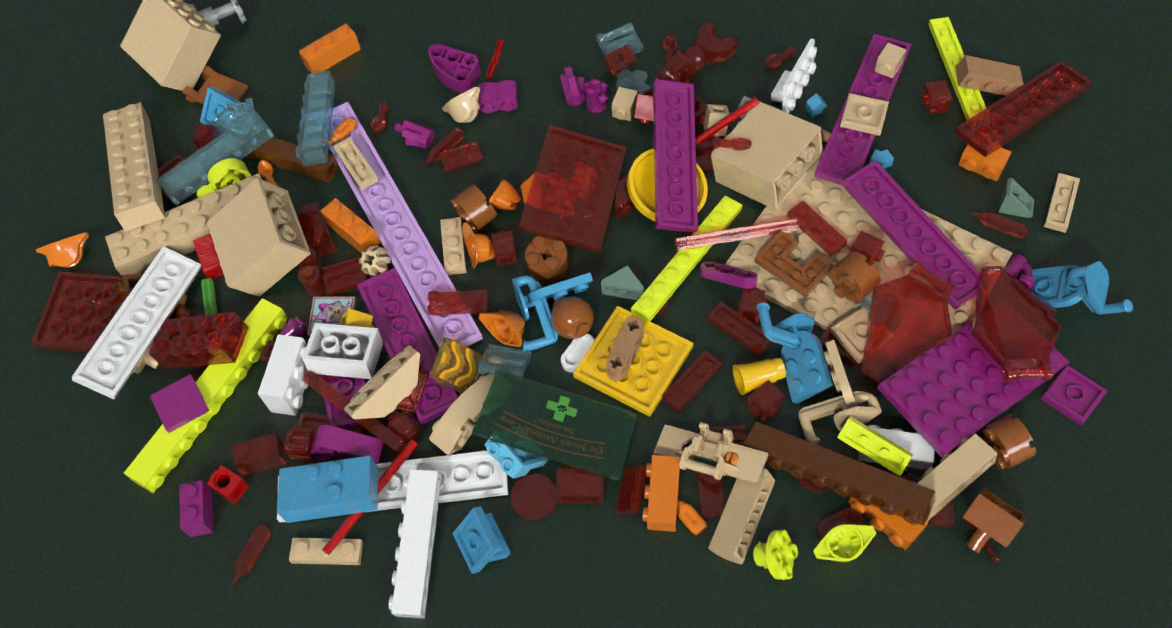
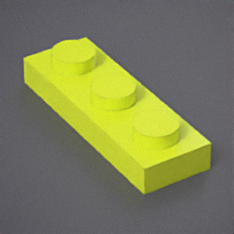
M851 416L837 437L901 476L914 455Z

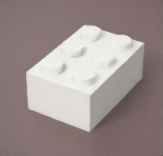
M315 323L302 359L308 372L311 374L371 379L374 375L383 341L378 328Z
M286 335L277 336L258 391L259 397L273 413L296 416L298 408L300 409L303 404V393L309 385L310 374L302 359L307 347L303 338Z

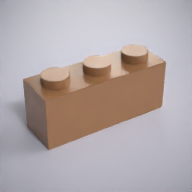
M965 55L956 67L958 86L1013 97L1023 85L1020 66Z

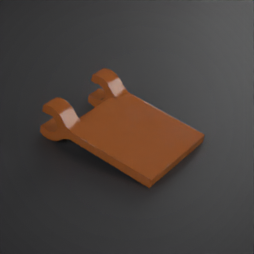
M205 65L201 77L206 82L200 90L196 92L191 87L186 86L183 94L187 95L185 97L187 101L198 102L204 105L207 89L213 86L239 101L248 89V85L216 73Z

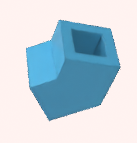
M816 93L807 100L805 109L812 118L822 114L823 109L828 105Z
M875 149L870 163L876 160L883 169L892 166L894 158L887 149L882 152Z

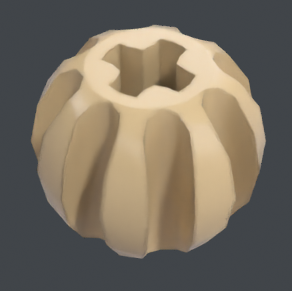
M377 245L369 246L368 249L366 248L361 252L362 257L361 259L359 258V264L362 265L361 269L364 273L377 276L388 270L387 265L390 263V257H387L388 252L383 247L380 248Z

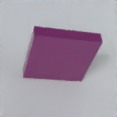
M1066 365L1042 396L1041 400L1082 426L1108 390L1069 365Z
M191 374L150 395L163 426L168 433L210 411Z

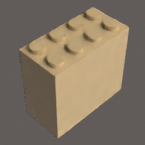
M143 0L120 47L161 86L183 91L186 86L194 88L221 35L215 30L214 25L206 22L204 16L196 13L194 7L183 0Z
M759 102L760 104L749 110L744 119L739 121L735 129L713 150L711 159L717 183L777 210L822 157L821 127Z
M256 178L207 221L227 286L260 297L311 254L288 191L260 178Z

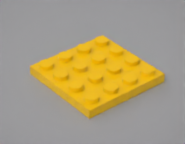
M617 306L574 371L573 377L651 417L691 352L693 342L652 322L648 323L641 319L644 336L637 355L631 363L626 377L621 381H613L607 375L606 360L625 320L629 317H638Z

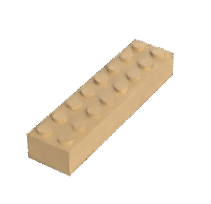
M141 102L103 114L114 215L125 231L164 219L165 214L151 123Z
M258 173L164 212V219L128 231L123 229L106 236L105 238L115 268L121 276L144 273L163 246L183 256L196 251L193 240L210 234L207 221L256 178L262 179L260 174Z

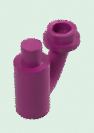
M1015 255L1002 270L998 283L1002 286H1006L1007 283H1013L1023 271L1024 274L1019 277L1018 285L1024 290L1033 288L1035 286L1033 271L1027 259L1022 255Z

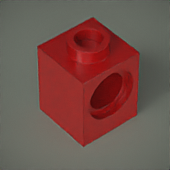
M222 465L217 471L212 473L207 483L214 492L233 504L238 502L249 487L241 477ZM227 481H230L227 486L223 487Z

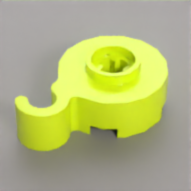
M228 158L213 165L207 176L209 184L197 190V197L200 198L251 177L245 163L236 158Z

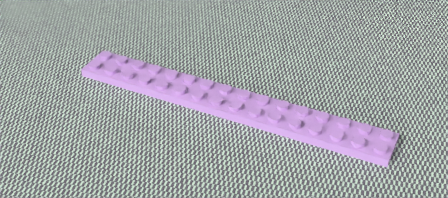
M346 102L313 117L370 224L377 232L381 244L388 252L392 264L396 268L442 355L446 345H449L452 349V341L461 344L463 349L483 339L482 334L350 104ZM347 117L354 119L357 122V126L345 139L351 137L379 182L362 191L336 154L333 146L338 143H333L332 146L328 145L332 131Z

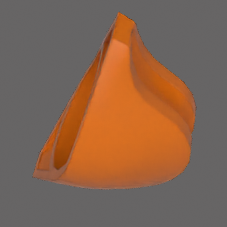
M502 179L491 196L489 205L491 204L492 207L498 209L514 210L517 207L516 203H519L521 198L515 188L507 180Z
M85 232L38 248L36 252L47 257L49 267H73L82 259L83 247L89 234Z
M503 310L480 313L479 320L499 342L509 346H522L525 321L521 315Z

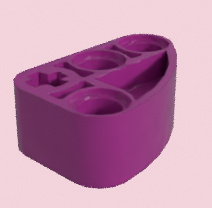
M440 44L429 47L428 54L431 66L438 79L444 85L459 93H464L474 87L481 74L477 56Z
M320 425L315 432L309 455L314 459L326 462L371 456L373 461L378 464L383 441L334 426Z

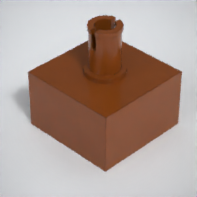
M984 487L963 516L964 519L977 527L966 544L972 550L980 553L982 547L992 537L1007 548L1023 526L1027 516Z

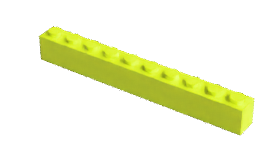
M263 298L260 300L196 381L210 411L170 433L165 430L162 424L124 472L127 477L151 493H154L163 484L165 477L177 466L182 455L191 448L196 437L205 430L207 423L213 415L219 412L221 405L232 395L237 384L246 377L251 366L259 360L261 353L272 343L279 330L285 326L288 317L282 308Z

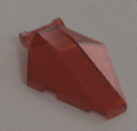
M919 261L914 263L908 275L873 288L861 372L879 384L920 355H926L925 352L932 347H939L953 337L950 313L948 312V297L954 290L955 285L950 282L946 283L922 267L923 264ZM917 274L942 290L941 294L915 278Z
M985 266L979 274L971 334L1001 366L1002 378L1005 382L1014 381V379L1030 378L1051 380L1053 370L1048 359L1062 326L1050 313L1045 315L1037 307L1039 302L1016 278L1011 280L1003 271L1002 266Z

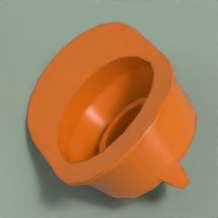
M467 222L463 223L462 234L464 244L471 258L472 267L476 268L477 263L494 258L493 244L487 235L473 233L470 225Z

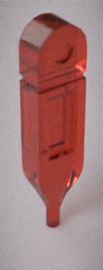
M459 128L451 131L450 134L431 149L423 165L426 166L432 161L440 160L463 139L464 132Z
M971 211V215L979 218L988 227L1012 234V236L1018 238L1027 237L1029 227L1022 223H1017L991 212L976 213Z
M257 526L251 535L252 537L249 538L235 563V575L231 582L232 585H235L237 580L250 572L265 547V543H267L271 536V531L267 526Z

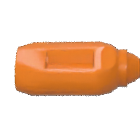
M350 117L344 119L332 131L328 145L332 146L333 143L344 140L356 128L357 122Z
M677 499V515L693 534H700L707 528L706 521L692 505Z

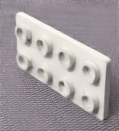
M811 38L793 70L784 71L771 93V101L783 103V112L788 114L794 110L797 98H800L802 95L803 87L808 85L809 76L815 72L816 63L814 58L817 52V47H814L815 39Z

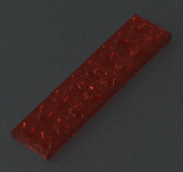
M1060 61L956 127L954 134L981 155L987 157L1090 89L1093 82Z

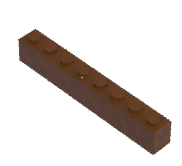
M755 422L744 442L745 447L767 452L769 455L766 463L776 470H786L796 478H805L812 481L818 487L833 489L838 495L853 497L863 505L878 507L883 513L888 515L895 514L913 525L920 524L924 526L935 503V490Z

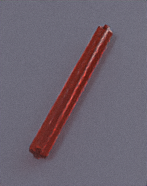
M794 218L675 238L674 244L676 250H684L778 234L781 230L784 232L797 231L799 225L797 219Z
M313 371L304 374L303 381L350 416L344 410V407L350 403L349 398ZM375 418L354 419L394 451H398L403 447L404 440Z

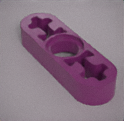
M716 262L701 263L700 276L703 278L745 289L757 286V274L755 272Z

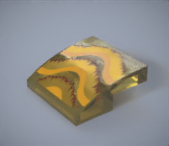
M444 337L430 377L442 386H451L462 394L476 382L484 357L469 347Z

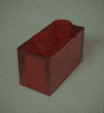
M276 433L231 445L233 465L242 475L286 463L284 443Z
M574 466L557 468L556 498L558 503L604 504V469L596 466H588L586 469H577Z

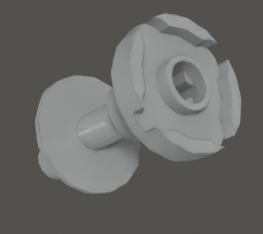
M230 0V3L213 10L210 6L198 12L194 4H190L194 7L196 13L204 16V20L214 26L219 24V19L237 13L242 24L247 22L237 0Z

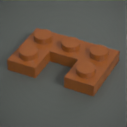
M781 230L755 257L754 262L807 298L827 276V271L833 267V264L815 253L803 267L788 258L790 253L798 246V241Z

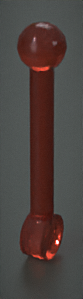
M968 521L966 522L967 527L975 532L977 527ZM986 542L984 547L990 554L991 561L995 564L999 563L1001 560L1000 556L995 554L988 542Z

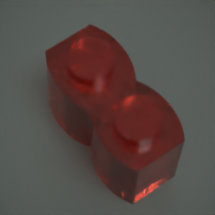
M308 246L311 254L298 264V277L307 294L312 296L324 293L325 281L321 275L322 264L314 248Z

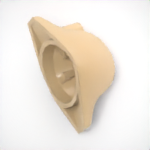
M474 87L447 102L442 110L448 112L456 122L473 121L480 109L478 104L480 87Z

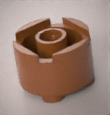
M474 184L468 186L450 200L457 210L456 213L463 221H467L473 233L479 231L497 216L492 205H489L486 201L487 198Z
M537 236L528 245L525 251L527 270L529 275L540 285H553L554 282L561 281L566 277L569 263L563 241L553 237Z
M849 253L827 271L828 277L835 286V294L839 298L845 297L855 304L861 302L881 282L877 268L873 264L869 266L865 262L868 258L861 253Z
M1008 414L983 427V437L981 439L998 453L995 464L1000 470L1004 468L1010 469L1036 454L1035 447L1031 448L1029 444L1033 440L1030 433L1017 417L1011 418L1012 414Z

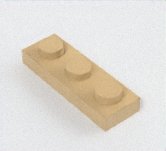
M351 137L333 146L336 154L361 191L379 182L378 177Z
M1061 173L1058 174L1044 227L1066 232L1080 178Z
M461 217L442 219L440 222L445 272L447 275L467 273Z
M292 538L289 562L294 564L360 565L363 541L361 539H342L332 553L327 555L322 549L330 539Z

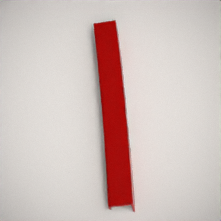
M505 38L503 40L498 39L492 62L487 71L488 78H492Z

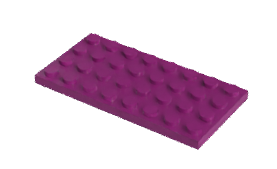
M1004 298L885 379L877 388L942 458L957 448L964 438H970L1065 368L1070 362Z

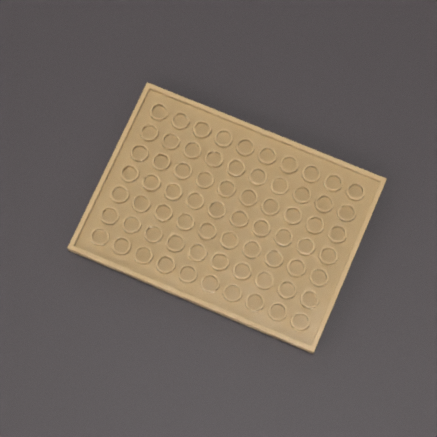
M818 160L777 210L768 206L765 207L725 265L755 272L757 274V286L750 288V291L794 314L803 313L814 317V325L831 333L830 329L832 326L866 305L894 336L892 342L872 355L900 370L976 317L1013 253L922 210L990 283L987 289L954 310L842 185L814 177L820 161ZM782 230L798 241V246L790 253L788 258L803 267L815 253L834 266L849 253L858 252L868 258L865 262L869 266L873 264L877 268L881 282L874 291L861 302L855 304L845 297L839 298L835 294V286L827 275L805 298L756 264L754 260L765 246Z

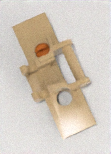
M703 422L699 424L700 434L669 425L664 426L654 450L655 455L680 457V469H691L712 475L717 480H721L722 476L728 475L758 484L769 454L734 444L732 430L724 428L723 434L712 432L709 429V425ZM687 443H691V445H690L689 447L684 448V451H683V447H684ZM698 457L715 462L717 466L714 467L694 461V458Z

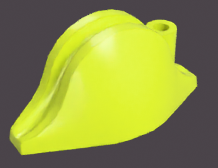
M847 524L836 526L827 533L813 550L817 559L836 562L854 560L865 550L876 535V531L873 526Z

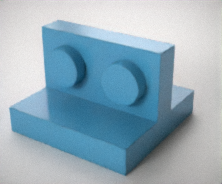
M212 86L207 89L200 122L225 135L232 125L238 127L239 124L250 121L252 113L243 109L244 103Z
M481 506L473 508L452 533L472 574L480 572L488 562L507 558L511 554L492 514H485Z

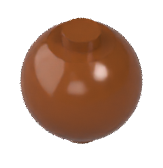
M575 296L559 298L553 304L551 323L556 333L561 337L571 340L585 336L591 330L594 323V313L588 302L582 298Z

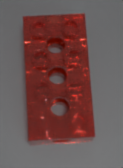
M235 312L166 319L161 326L149 355L165 369L235 363L249 326Z

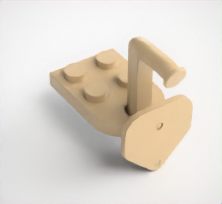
M834 340L826 342L828 351H825L824 355L838 393L842 392L843 395L804 407L798 414L806 440L815 445L819 443L820 438L816 437L811 424L812 420L835 414L833 416L837 429L841 431L850 416L865 425L882 412L879 402L874 395L867 392L851 391ZM867 402L869 407L857 405Z

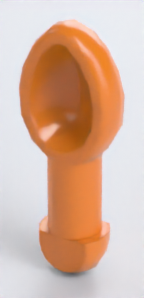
M261 160L257 167L258 173L261 177L265 178L266 182L277 186L272 177L273 168L271 164Z

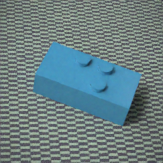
M371 456L282 468L279 470L277 513L287 523L378 510V466Z

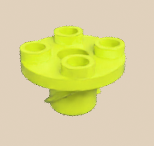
M774 530L770 533L767 543L759 541L753 551L754 561L758 566L765 569L768 568L771 575L777 580L792 578L794 559L798 556L797 546L792 544L786 530Z

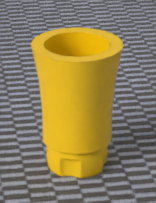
M781 358L733 365V378L741 395L786 377V370Z

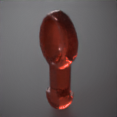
M668 34L663 41V48L666 50L665 64L669 67L674 64L673 51L677 47V40L671 34Z
M788 47L781 54L769 56L765 61V67L776 68L780 66L784 60L796 54V49Z
M383 102L379 105L378 115L371 122V129L374 133L381 132L385 127V115L389 110L387 103Z
M714 138L712 140L714 148L723 147L732 148L735 151H743L752 146L751 141L746 138H734L732 140Z

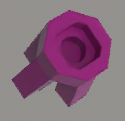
M566 67L564 68L565 74L560 75L566 103L571 106L580 105L586 100L583 87L584 77H577L576 83L572 68Z
M594 77L591 81L584 83L583 87L587 98L588 110L592 113H600L606 109L608 99L606 96L607 84L600 82Z
M408 119L404 120L403 124L400 122L395 124V131L400 132L402 137H405L406 145L420 146L425 149L431 146L435 136L433 129Z

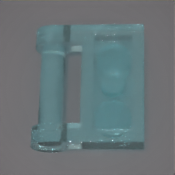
M631 22L619 29L596 35L597 42L609 63L644 51V46ZM624 34H628V36L606 43V41L622 36Z
M489 344L479 362L478 373L499 374L522 381L524 372L531 360V351Z

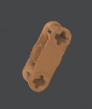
M629 317L625 320L606 360L607 375L613 381H621L626 377L631 363L637 355L644 336L643 322L638 317Z

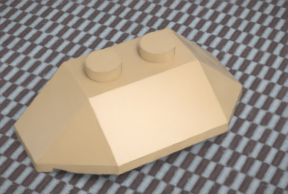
M408 345L404 351L394 356L354 395L350 403L344 407V410L353 419L380 418L393 412L397 405L405 397L409 396L417 386L420 361L418 351Z

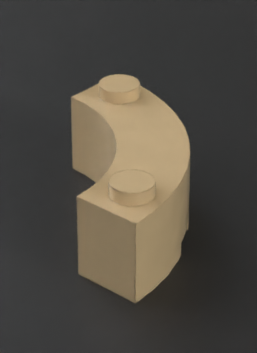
M495 372L486 376L482 375L477 382L456 399L442 418L435 422L429 440L447 455L462 450L466 441L477 427L475 425L476 421L483 414L488 416L499 407L505 405L504 401L509 398L514 387Z

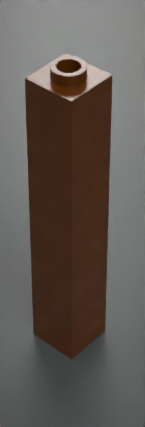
M233 125L223 138V142L229 152L257 161L265 160L273 166L330 183L339 168L334 156Z

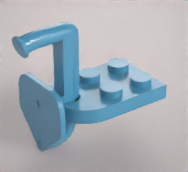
M1095 261L1083 267L1065 265L1032 270L1035 286L1029 290L1022 289L1018 306L1022 311L1068 307L1082 300L1090 311L1099 315L1131 312L1133 310V304L1128 299L1120 303L1105 304L1109 275L1100 261Z
M591 273L544 288L533 277L528 275L512 279L516 299L524 321H528L530 318L528 309L535 307L544 333V337L531 341L523 340V353L551 345L557 341L558 334L552 326L551 313L546 300L554 298V301L559 298H565L569 292L574 291V294L586 291L589 288V284L593 281ZM528 284L531 293L523 296L520 286Z
M764 302L759 303L756 308L759 313L764 336L772 342L783 345L781 359L786 370V380L792 402L798 404L833 386L822 344L819 338L812 334L815 322L814 317L803 313L795 314L772 326L768 311L770 305Z

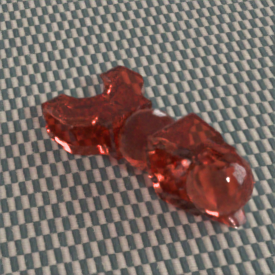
M708 22L699 28L698 39L695 41L694 46L687 48L685 52L678 51L659 70L657 79L688 83L692 80L695 70L703 68L705 64L708 65L713 61L722 62L729 59L736 52L739 41L732 36L725 39L715 38L717 26Z

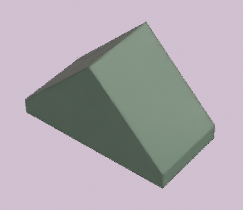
M1009 178L1000 196L998 213L1026 218L1033 217L1034 199L1013 178Z
M628 266L601 281L602 294L638 300L644 293L643 285Z

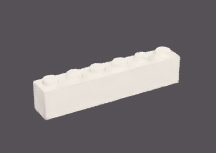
M410 469L409 476L405 478L404 488L407 490L406 499H403L401 506L404 519L403 523L399 524L398 529L401 542L400 547L397 546L395 552V560L398 561L397 571L394 570L392 575V585H395L394 595H391L389 599V610H392L391 614L396 617L425 618L442 477L438 471Z

